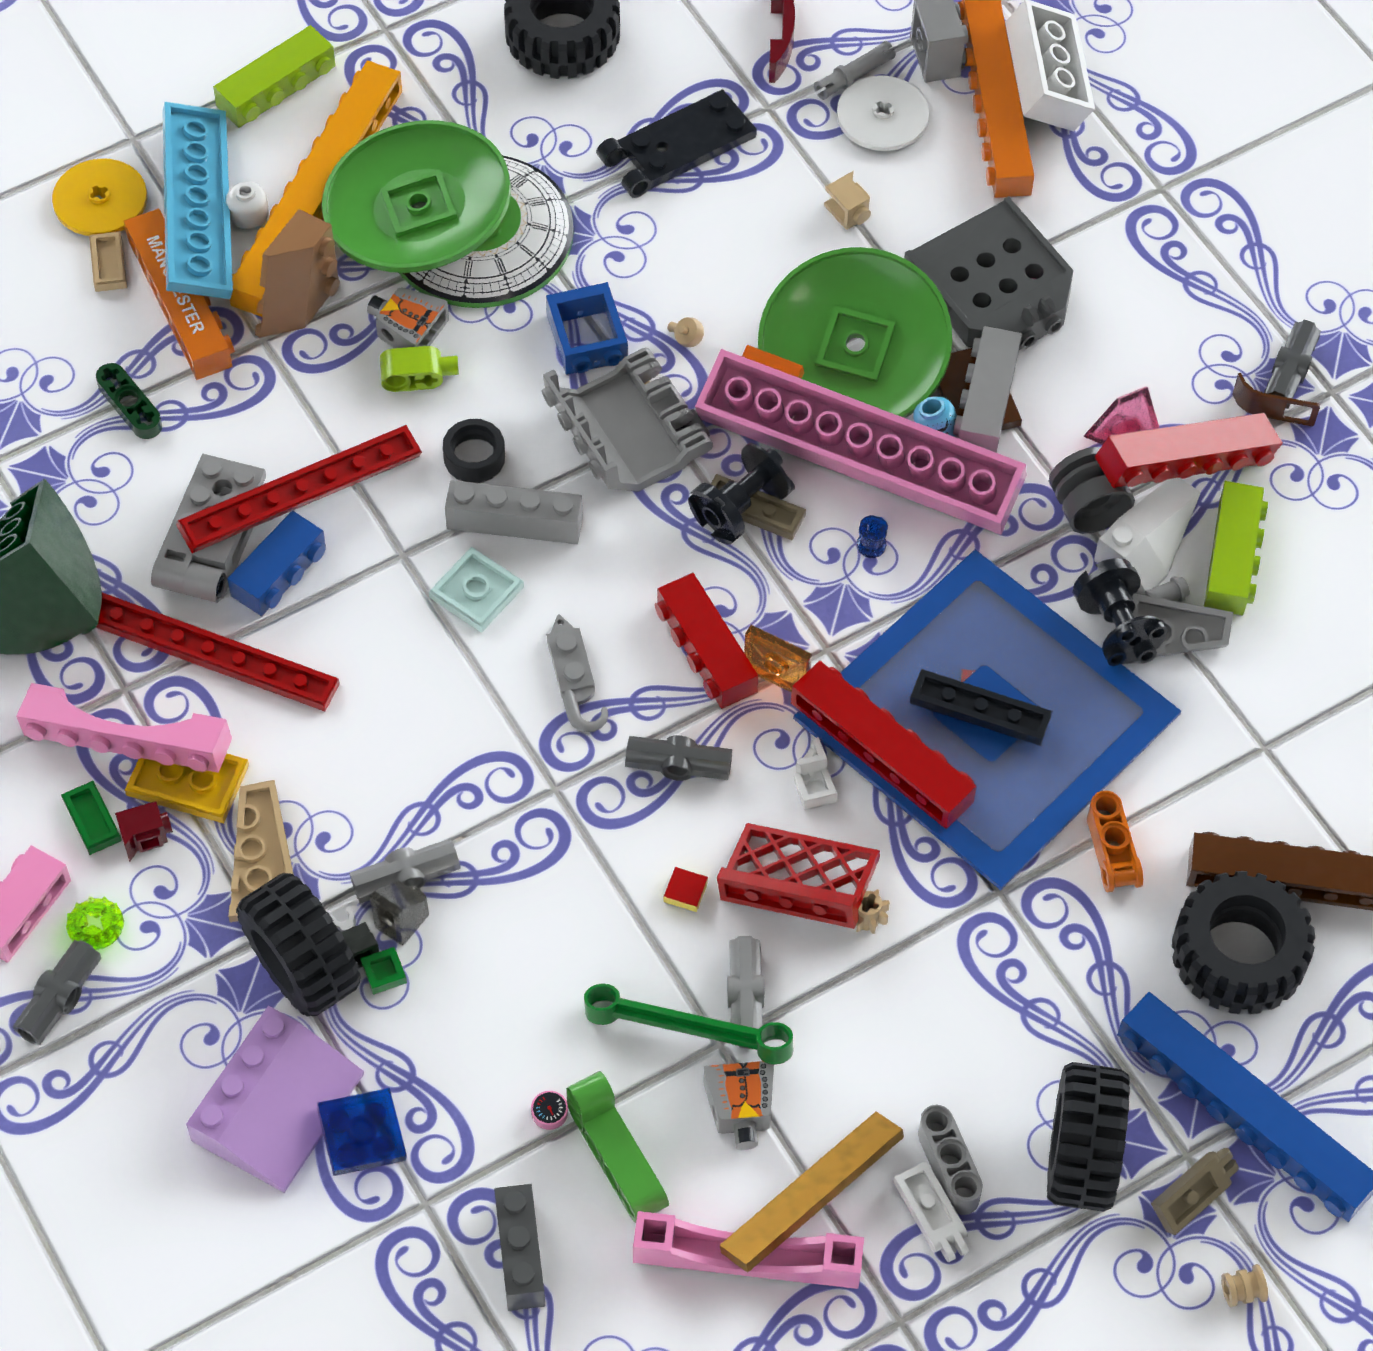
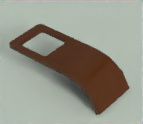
M1242 373L1237 375L1232 395L1237 405L1247 413H1265L1269 419L1307 426L1315 425L1320 409L1319 403L1265 394L1253 389L1245 381ZM1294 404L1312 408L1309 420L1284 416L1286 405Z

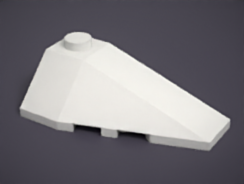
M1181 478L1167 479L1119 517L1098 539L1094 561L1099 563L1113 558L1128 560L1132 567H1135L1141 579L1138 592L1146 596L1144 594L1145 590L1159 586L1168 576L1201 492Z

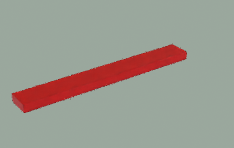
M404 425L177 521L176 526L191 553H195L289 513L292 510H296L418 458L422 451L407 425Z
M102 592L98 625L95 627L100 630L324 712L340 685L339 678Z

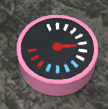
M556 1091L539 1093L531 1104L533 1121L537 1126L546 1130H553L562 1126L568 1117V1105L564 1096Z

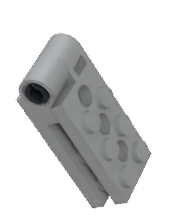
M202 453L154 562L151 573V585L153 587L216 603L221 598L224 599L229 587L227 578L237 568L253 528L191 553L176 523L182 518L266 484L264 483L266 479L265 469Z

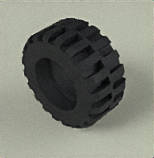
M505 0V38L507 45L510 47V53L526 69L533 68L535 74L541 76L548 74L550 78L559 79L560 76H568V79L576 78L577 74L581 73L585 76L592 73L594 67L599 69L607 62V58L612 57L616 51V45L620 40V2L618 0ZM555 14H572L584 19L581 23L570 27H553L541 22L542 19Z
M1236 871L1233 877H1229L1228 873L1215 875L1213 883L1210 880H1205L1199 884L1197 890L1189 894L1183 908H1181L1171 945L1174 949L1172 956L1174 966L1181 968L1179 977L1183 984L1188 985L1191 983L1193 986L1191 993L1198 999H1202L1203 996L1209 999V1006L1215 1009H1219L1221 1005L1228 1007L1229 1013L1239 1015L1241 1009H1248V1014L1251 1015L1261 1013L1263 1006H1266L1268 1010L1280 1006L1282 999L1288 1000L1295 993L1297 987L1301 985L1315 949L1313 943L1316 937L1315 928L1309 925L1312 918L1308 909H1301L1299 907L1302 900L1294 892L1289 895L1285 891L1286 885L1276 880L1275 884L1267 881V875L1257 873L1256 877L1248 876L1247 871ZM1228 922H1241L1252 925L1268 937L1273 945L1275 956L1265 962L1255 964L1235 961L1218 949L1211 937L1210 931Z
M282 873L240 900L236 908L237 918L242 925L244 935L250 942L251 948L258 956L260 963L266 969L272 981L279 987L281 993L285 998H288L291 1005L298 1009L302 1015H306V1017L318 1016L357 990L361 981V974L358 971L359 967L353 958L350 947L346 944L342 933L334 924L330 914L326 912L319 899L312 894L306 884L302 883L301 879L291 873Z
M1071 1062L1064 1066L1056 1099L1047 1172V1198L1054 1205L1101 1212L1113 1208L1120 1182L1129 1112L1130 1077L1122 1069Z

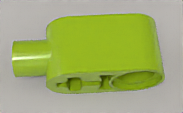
M433 346L385 350L380 355L381 385L385 390L391 392L437 388L443 383V376L459 375L457 355L441 357L440 350Z

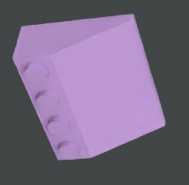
M268 1006L186 1123L190 1139L206 1150L285 1193L363 1077L364 1070L301 1023Z

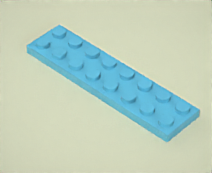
M164 102L162 120L166 291L231 299L233 281L230 210L226 204V195L229 191L226 111Z

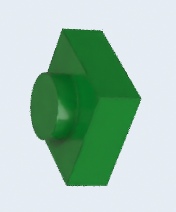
M395 947L360 958L373 995L407 983V978Z

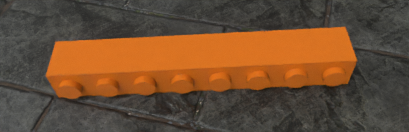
M961 0V2H958L961 12L960 20H962V25H966L969 37L968 43H966L967 48H965V66H970L971 69L968 73L969 89L975 90V95H973L974 114L979 113L980 117L977 120L978 137H983L984 139L981 152L983 162L988 161L989 166L986 168L987 185L992 186L994 198L1031 196L1035 175L1001 0Z

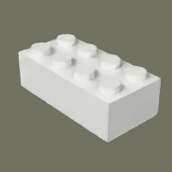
M1024 0L1005 21L1023 116L1075 131L1095 110L1076 16L1031 0Z

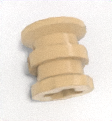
M1253 1265L1250 1272L1242 1269L1236 1271V1274L1232 1276L1230 1273H1223L1221 1275L1223 1294L1230 1308L1237 1306L1239 1301H1242L1244 1304L1252 1303L1254 1298H1259L1261 1302L1268 1301L1267 1282L1260 1265Z

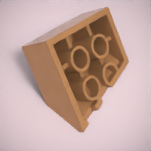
M298 209L263 253L260 286L265 288L263 298L258 302L257 312L262 314V322L256 325V336L261 338L305 328L329 296L332 297L336 294L340 280L338 278L335 241L331 224Z

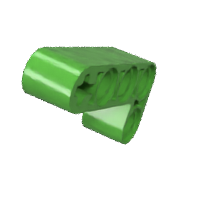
M599 1070L568 1086L566 1094L569 1112L631 1219L636 1223L638 1211L657 1213L668 1207L669 1200L661 1183L615 1108V1096L605 1075Z

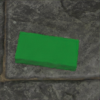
M94 781L61 794L62 800L89 855L122 841Z

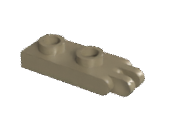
M1223 1148L1217 1153L1212 1151L1205 1154L1151 1202L1166 1232L1176 1235L1232 1184L1230 1177L1238 1171L1239 1166L1236 1160L1232 1159L1233 1155L1229 1148Z

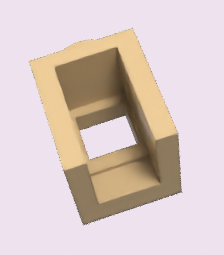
M854 170L825 186V191L832 198L824 202V207L846 230L855 225L863 224L871 215L869 210L870 196L857 182L853 181Z

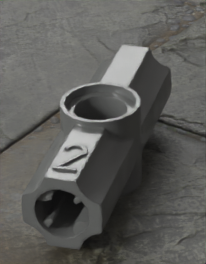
M1304 319L1294 323L1285 346H1281L1272 369L1273 374L1271 379H1269L1265 394L1294 398L1299 383L1303 384L1312 361L1311 355L1320 337L1321 330L1316 327L1314 322ZM1287 404L1286 409H1289L1291 404Z
M682 735L670 736L667 740L629 736L625 767L660 771L666 778L676 781L688 780L691 776L728 780L733 749L697 745L693 739Z
M74 940L54 969L46 970L38 979L33 990V998L14 1023V1031L24 1040L32 1044L41 1045L61 1015L69 1014L78 1003L83 984L102 959L100 953L90 944L82 940Z

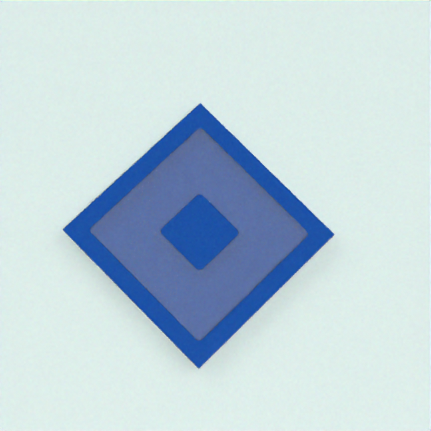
M975 549L841 672L845 681L854 688L862 689L868 695L870 701L880 709H887L894 716L896 722L906 730L911 729L916 732L926 746L931 750H937L942 753L951 766L958 771L967 773L977 786L974 803L947 829L800 710L793 716V719L814 737H819L820 742L1001 891L1091 803L1092 797L1097 792L1103 791L1182 711L1123 664L1110 666L1100 646ZM921 669L1053 711L1042 745L1039 746L910 704V696Z

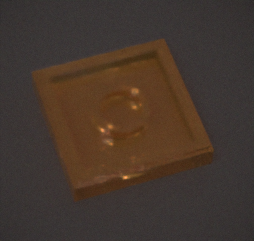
M750 625L746 631L744 653L759 677L792 692V686L811 669L812 653L753 625Z

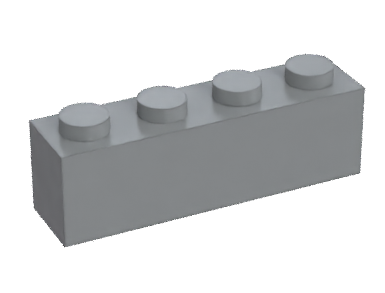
M984 326L981 338L975 337L971 357H976L975 364L969 363L965 382L971 384L969 390H962L959 408L965 410L963 416H956L953 431L954 435H959V439L997 453L1022 333Z
M450 480L445 503L447 530L578 544L583 519L582 495Z

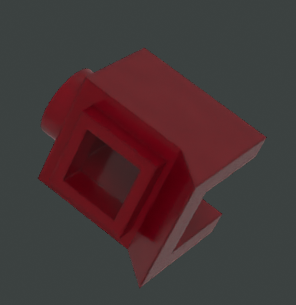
M156 801L115 813L129 862L137 851L141 853L164 846V843H168L166 834L173 832L167 812L160 814Z

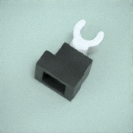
M348 906L346 907L348 915L346 921H337L334 914H330L338 930L342 933L346 944L350 947L358 967L361 968L360 958L379 952V947L366 922L355 926L354 911Z

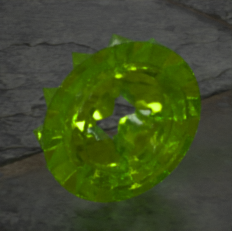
M89 896L82 903L76 902L71 913H67L66 930L71 941L82 940L90 944L95 950L103 949L113 944L121 935L124 927L123 914L117 903L109 901L105 896L102 899ZM87 915L94 918L102 916L100 921L103 930L95 925L87 927L89 925Z

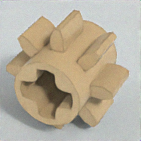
M878 889L874 892L866 891L858 909L859 920L856 924V932L870 930L872 934H875L879 923L887 925L888 915L885 912L889 910L890 902L889 900L882 901Z

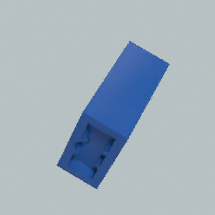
M608 282L546 295V315L566 375L584 373L588 370L604 366H616L624 357L628 356V341ZM606 312L614 339L571 348L563 322Z

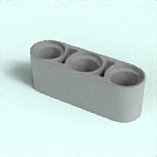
M930 1105L921 1114L918 1129L919 1141L933 1173L957 1214H970L979 1205L983 1188L982 1180L950 1110L942 1105ZM934 1122L939 1123L944 1127V1130L932 1131L927 1125ZM944 1155H952L956 1157L959 1162L956 1164H947L942 1160L941 1157H943ZM958 1188H968L974 1195L971 1197H961L955 1190Z

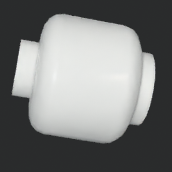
M241 182L229 189L226 195V204L230 210V220L233 224L240 228L250 229L258 227L266 221L269 214L267 195L260 185L253 182Z

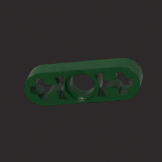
M107 363L99 367L96 372L99 391L134 434L142 439H151L159 435L162 430L159 411L127 372L116 363ZM109 377L113 380L117 379L119 388L116 389L112 381L106 379ZM126 396H134L138 399L131 406L120 404V401ZM142 412L145 420L152 422V424L141 423L139 414Z

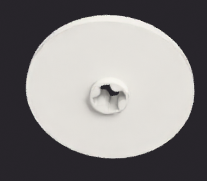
M870 76L854 82L842 93L837 106V120L844 134L856 144L872 150L892 151L909 146L922 136L928 125L929 107L924 95L911 83L892 76Z

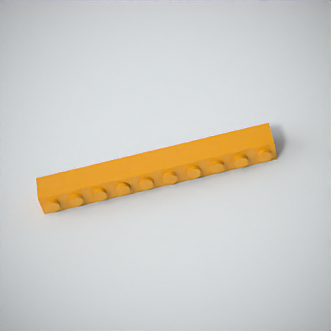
M367 60L361 71L358 70L355 73L350 89L347 93L344 92L339 100V107L334 115L330 114L327 118L325 129L321 136H317L314 139L308 157L301 160L295 178L292 182L289 181L286 184L282 199L279 204H275L272 207L269 220L264 227L259 228L250 251L246 250L244 252L240 267L235 274H232L233 292L231 299H229L232 307L262 317V314L257 312L258 302L263 298L265 288L260 286L263 253L298 209L324 221L322 198L329 175L339 160L351 148L380 130L402 93L401 71Z

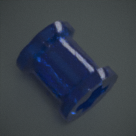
M869 515L860 521L857 549L860 554L867 558L880 557L886 550L885 538L887 536L888 524L882 517Z

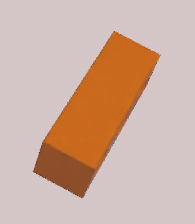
M749 345L746 346L742 357L800 379L804 375L803 365Z

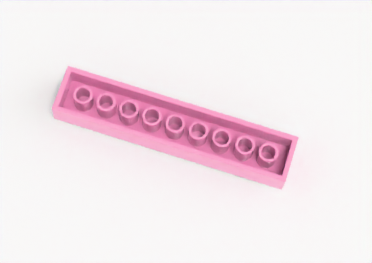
M724 349L720 350L695 405L697 414L703 421L1002 535L1027 476L1025 463Z

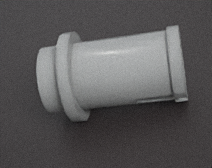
M1173 576L1170 578V582L1150 590L1147 589L1144 591V594L1149 597L1183 602L1185 597L1190 595V590L1183 577L1177 578Z

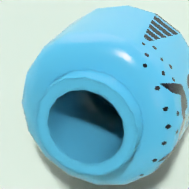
M928 397L916 406L913 413L914 422L953 437L956 436L953 434L957 415L954 406L949 400L944 397Z

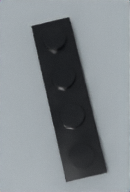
M921 669L910 696V704L1039 746L1042 745L1053 712Z

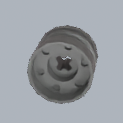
M1101 447L1086 448L1067 456L1054 467L1049 475L1048 482L1057 500L1063 505L1062 510L1072 530L1080 534L1095 533L1111 527L1135 503V498L1128 486L1112 488L1095 458Z

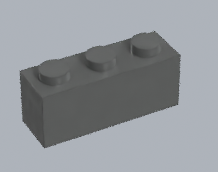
M532 1184L494 1188L508 1311L545 1307Z

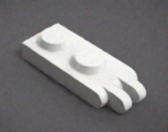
M925 1161L894 1176L893 1183L932 1251L935 1253L940 1250L947 1262L956 1259L955 1253L950 1246L954 1244L961 1256L969 1253L967 1244L964 1241V1238L968 1237L967 1230L928 1162Z

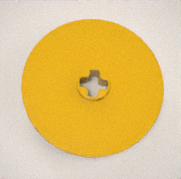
M92 159L71 167L59 178L53 190L52 203L59 221L75 233L89 236L125 230L124 220L141 215L144 212L147 204V189L142 176L130 165L114 159Z

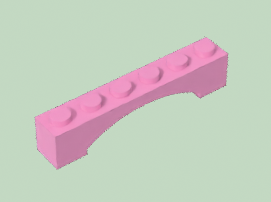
M31 683L16 716L24 736L33 740L41 741L44 739L59 742L68 747L76 745L92 748L100 753L113 752L123 754L131 759L144 758L155 760L163 765L176 764L190 767L199 772L207 770L219 773L232 741L227 720L223 718L193 713L191 719L172 724L155 726L120 724L95 717L75 707L68 701L63 688Z
M637 1212L633 1243V1263L854 1289L859 1287L864 1237L826 1233V1236L789 1237L747 1273L721 1254L720 1244L731 1236L733 1232L688 1223L676 1219L675 1215Z

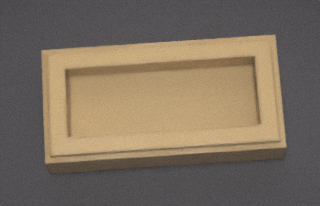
M121 231L89 235L95 292L127 288Z

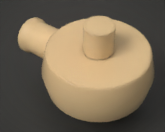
M685 317L678 323L671 321L667 326L668 331L674 332L676 341L683 347L697 346L704 336L702 323L693 317Z

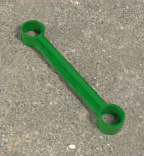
M605 983L591 986L584 994L585 1015L590 1022L597 1025L611 1024L618 1018L755 1049L757 1050L758 1057L763 1062L773 1065L785 1063L792 1057L794 1052L792 1030L783 1023L771 1022L761 1026L759 1029L623 999L620 998L617 988ZM599 1001H609L613 1003L612 1005L604 1008L592 1006L594 1003ZM770 1040H782L785 1042L784 1045L779 1047H769L764 1043Z

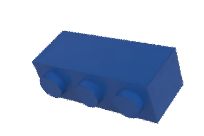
M292 510L227 578L231 597L262 617L269 608L272 609L278 605L286 590L291 585H296L302 579L304 571L313 562L316 563L322 558L326 550L324 531Z

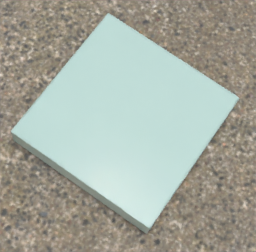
M470 547L429 591V598L482 633L524 588V581L473 547Z

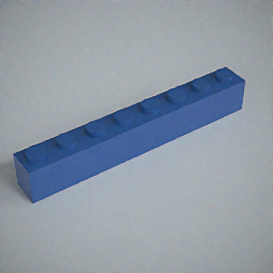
M1150 991L1122 1019L1117 1035L1126 1048L1132 1052H1139L1149 1061L1150 1066L1157 1073L1167 1075L1176 1082L1184 1095L1189 1098H1195L1202 1103L1215 1120L1219 1122L1224 1121L1235 1130L1237 1137L1247 1145H1253L1260 1150L1273 1167L1283 1169L1294 1178L1296 1185L1307 1193H1313L1318 1197L1331 1214L1336 1217H1342L1349 1223L1373 1195V1170Z

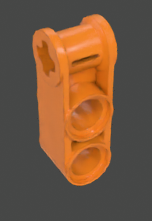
M1097 792L1092 797L1087 824L1100 866L1104 889L1109 893L1113 892L1114 888L1129 885H1134L1136 888L1142 887L1144 882L1143 870L1135 851L1122 801L1114 792ZM1099 810H1106V811H1108L1111 815H1103V814L1099 813L1098 811H1099ZM1113 840L1119 843L1120 845L1112 846L1108 844L1106 841Z

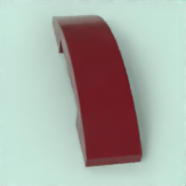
M771 0V13L782 14V39H770L769 83H775L780 78L792 54L795 29L794 0Z

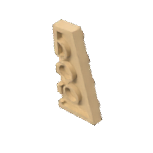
M275 780L240 786L236 824L237 836L234 847V870L231 881V904L229 905L228 915L230 923L238 921L236 908L242 898L282 873L293 874Z

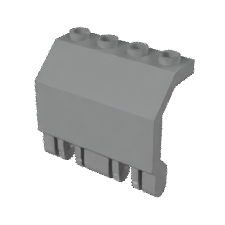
M642 348L624 357L615 370L577 389L559 387L558 376L554 369L543 374L545 388L541 391L547 405L550 408L555 406L559 412L557 417L562 428L565 431L570 430L574 435L573 442L580 455H587L590 460L588 464L592 474L597 480L602 478L608 489L639 492L684 469L690 461L706 454L713 447V442L698 423H694L678 432L675 431L692 421L694 415L690 408L688 409V405L669 377L662 376L644 385L645 382L655 378L662 371V367L649 348Z

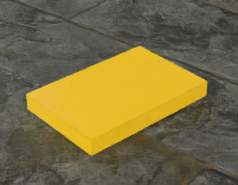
M226 753L218 773L207 770L199 772L186 766L176 764L163 765L155 760L140 758L126 785L125 793L129 797L150 803L156 801L157 805L224 824L249 767L248 759Z

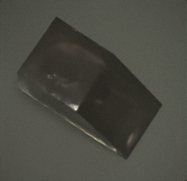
M396 881L375 890L370 895L375 928L402 946L406 944L429 916L426 895L413 885L408 887L402 882Z

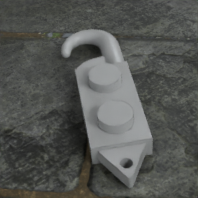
M558 614L551 633L546 634L567 718L577 730L594 732L606 724L608 709L603 707L601 715L596 721L589 722L581 717L578 705L586 703L594 696L595 683L580 627L574 628Z

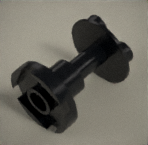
M748 443L741 450V459L748 472L746 476L739 482L728 481L720 489L708 483H701L690 493L692 495L688 498V504L692 514L702 527L708 524L714 530L711 536L717 541L730 545L744 534L745 525L741 514L751 506L750 498L760 489L779 499H784L795 490L793 481L787 476L781 466L783 463L782 457L772 448L766 451L756 444Z
M1113 558L1097 563L1098 570L1093 571L1090 575H1088L1087 571L1083 572L1073 586V595L1080 609L1088 614H1102L1105 621L1114 623L1116 626L1107 635L1102 644V652L1110 666H1117L1136 661L1147 663L1153 660L1157 655L1156 649L1164 642L1168 630L1163 620L1156 616H1139L1134 618L1132 613L1135 610V603L1131 596L1138 592L1141 584V579L1135 567H1132L1131 563L1126 559Z

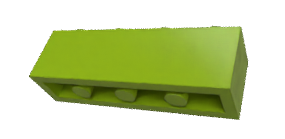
M309 25L214 85L216 107L219 110L226 111V116L238 128L242 127L334 68L336 64L333 45L314 27Z
M1230 481L1224 482L1219 500L1204 607L1230 611L1233 614L1243 616L1247 603L1253 604L1257 584H1252L1251 578L1252 576H1257L1261 559L1260 556H1255L1256 548L1261 549L1265 530L1259 528V522L1265 521L1268 509V502L1263 501L1264 487Z

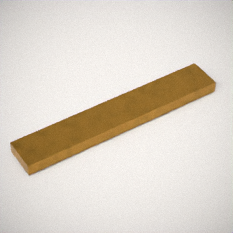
M875 1111L720 1244L721 1254L747 1273L751 1271L904 1138L903 1129Z

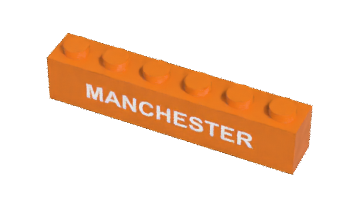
M158 208L124 220L128 242L195 379L199 380L232 368L230 354L235 353L229 335L223 336L220 331L223 329L217 311L211 312L208 307L211 306L209 296L166 291L165 219L160 209Z

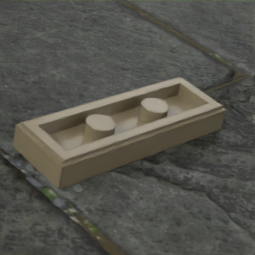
M716 474L711 485L720 489L728 481L734 480ZM756 492L750 498L751 506L741 514L743 521L792 541L806 516V509L764 492Z

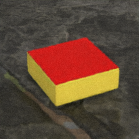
M675 867L663 896V902L697 912L708 884V877Z

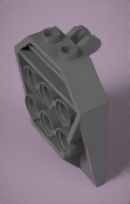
M1009 196L997 205L923 245L906 251L904 254L906 260L920 268L934 282L947 305L952 327L967 347L973 348L975 337L981 338L984 326L1022 333L1020 350L1031 347L1036 340L1047 334L1056 333L1064 325L1074 270Z

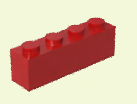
M692 572L657 588V603H655L657 615L662 622H668L671 627V636L677 647L683 646L687 653V661L691 670L695 674L699 672L704 680L703 687L711 700L715 699L720 708L723 709L758 693L759 675L695 574Z

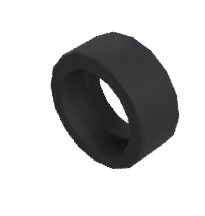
M466 419L457 422L449 428L443 438V459L448 472L460 481L481 483L495 477L505 463V441L500 429L493 423L482 419ZM468 440H482L493 446V454L480 462H466L455 455V448Z

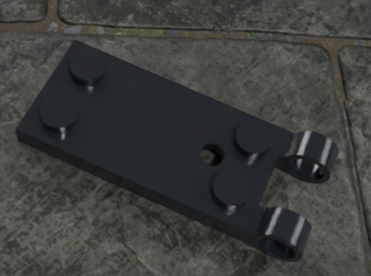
M722 89L621 139L608 138L598 146L596 154L607 167L615 166L627 157L631 160L637 169L629 171L623 177L621 185L632 198H637L648 190L756 138L757 129ZM657 148H667L668 150L659 151Z

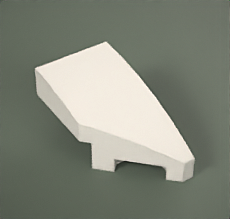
M819 737L811 741V747L803 758L800 757L796 762L794 782L804 810L837 802V791L828 771L827 757Z

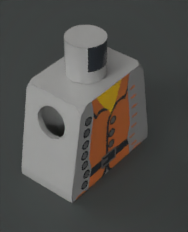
M403 287L398 288L389 301L374 295L367 306V312L376 316L378 337L393 348L430 346L449 321L448 303L446 300Z
M757 1061L704 1066V1088L717 1131L721 1134L734 1133L737 1149L749 1150L757 1147L756 1131L770 1128L774 1075L773 1064Z

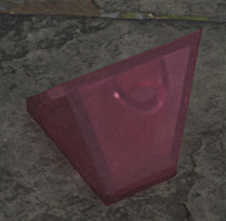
M1142 387L1116 398L1083 437L1103 445L1108 436L1160 428L1148 387Z

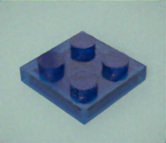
M390 1088L317 1103L318 1116L333 1176L406 1161L407 1153Z

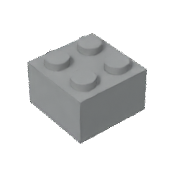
M914 0L910 39L925 83L960 77L962 64L966 63L964 44L968 43L969 40L966 25H961L960 7L958 2L953 0Z

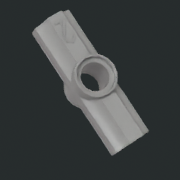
M447 839L415 851L410 847L397 849L388 854L384 861L350 872L349 874L359 903H363L395 891L398 894L413 893L422 888L427 880L459 870L461 867L454 844L451 839Z
M738 936L735 939L729 940L730 976H727L728 1008H731L730 1023L759 1029L762 1026V1008H764L765 999L764 975H761L760 940L752 936Z

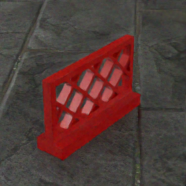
M746 823L727 867H721L717 875L720 900L855 929L859 920L858 909L879 862L880 850ZM754 836L766 839L768 844L752 850L749 846V841ZM790 844L798 845L801 848V851L787 857L780 850V848ZM774 851L779 860L762 866L758 858ZM826 851L833 853L835 856L818 864L813 855ZM807 858L813 867L796 874L791 865ZM856 858L868 860L865 866L854 871L847 864V862ZM750 861L756 867V870L749 873L737 870L738 866ZM841 865L846 874L830 881L824 872ZM783 868L790 875V877L783 880L768 876ZM818 875L824 884L814 887L804 885L802 882ZM850 882L856 888L854 895L836 891V888Z

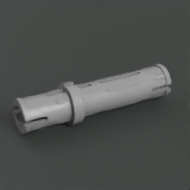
M883 41L880 45L847 65H839L834 68L832 74L814 83L815 92L826 87L817 96L825 100L838 90L847 89L853 84V81L861 78L878 66L894 59L896 56L895 49L888 53H883L892 47V44L888 41Z

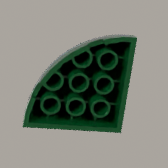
M43 479L10 502L12 507L0 519V654L21 655L45 651L59 646L79 634L86 635L98 625L102 591L93 556L68 508L47 480Z

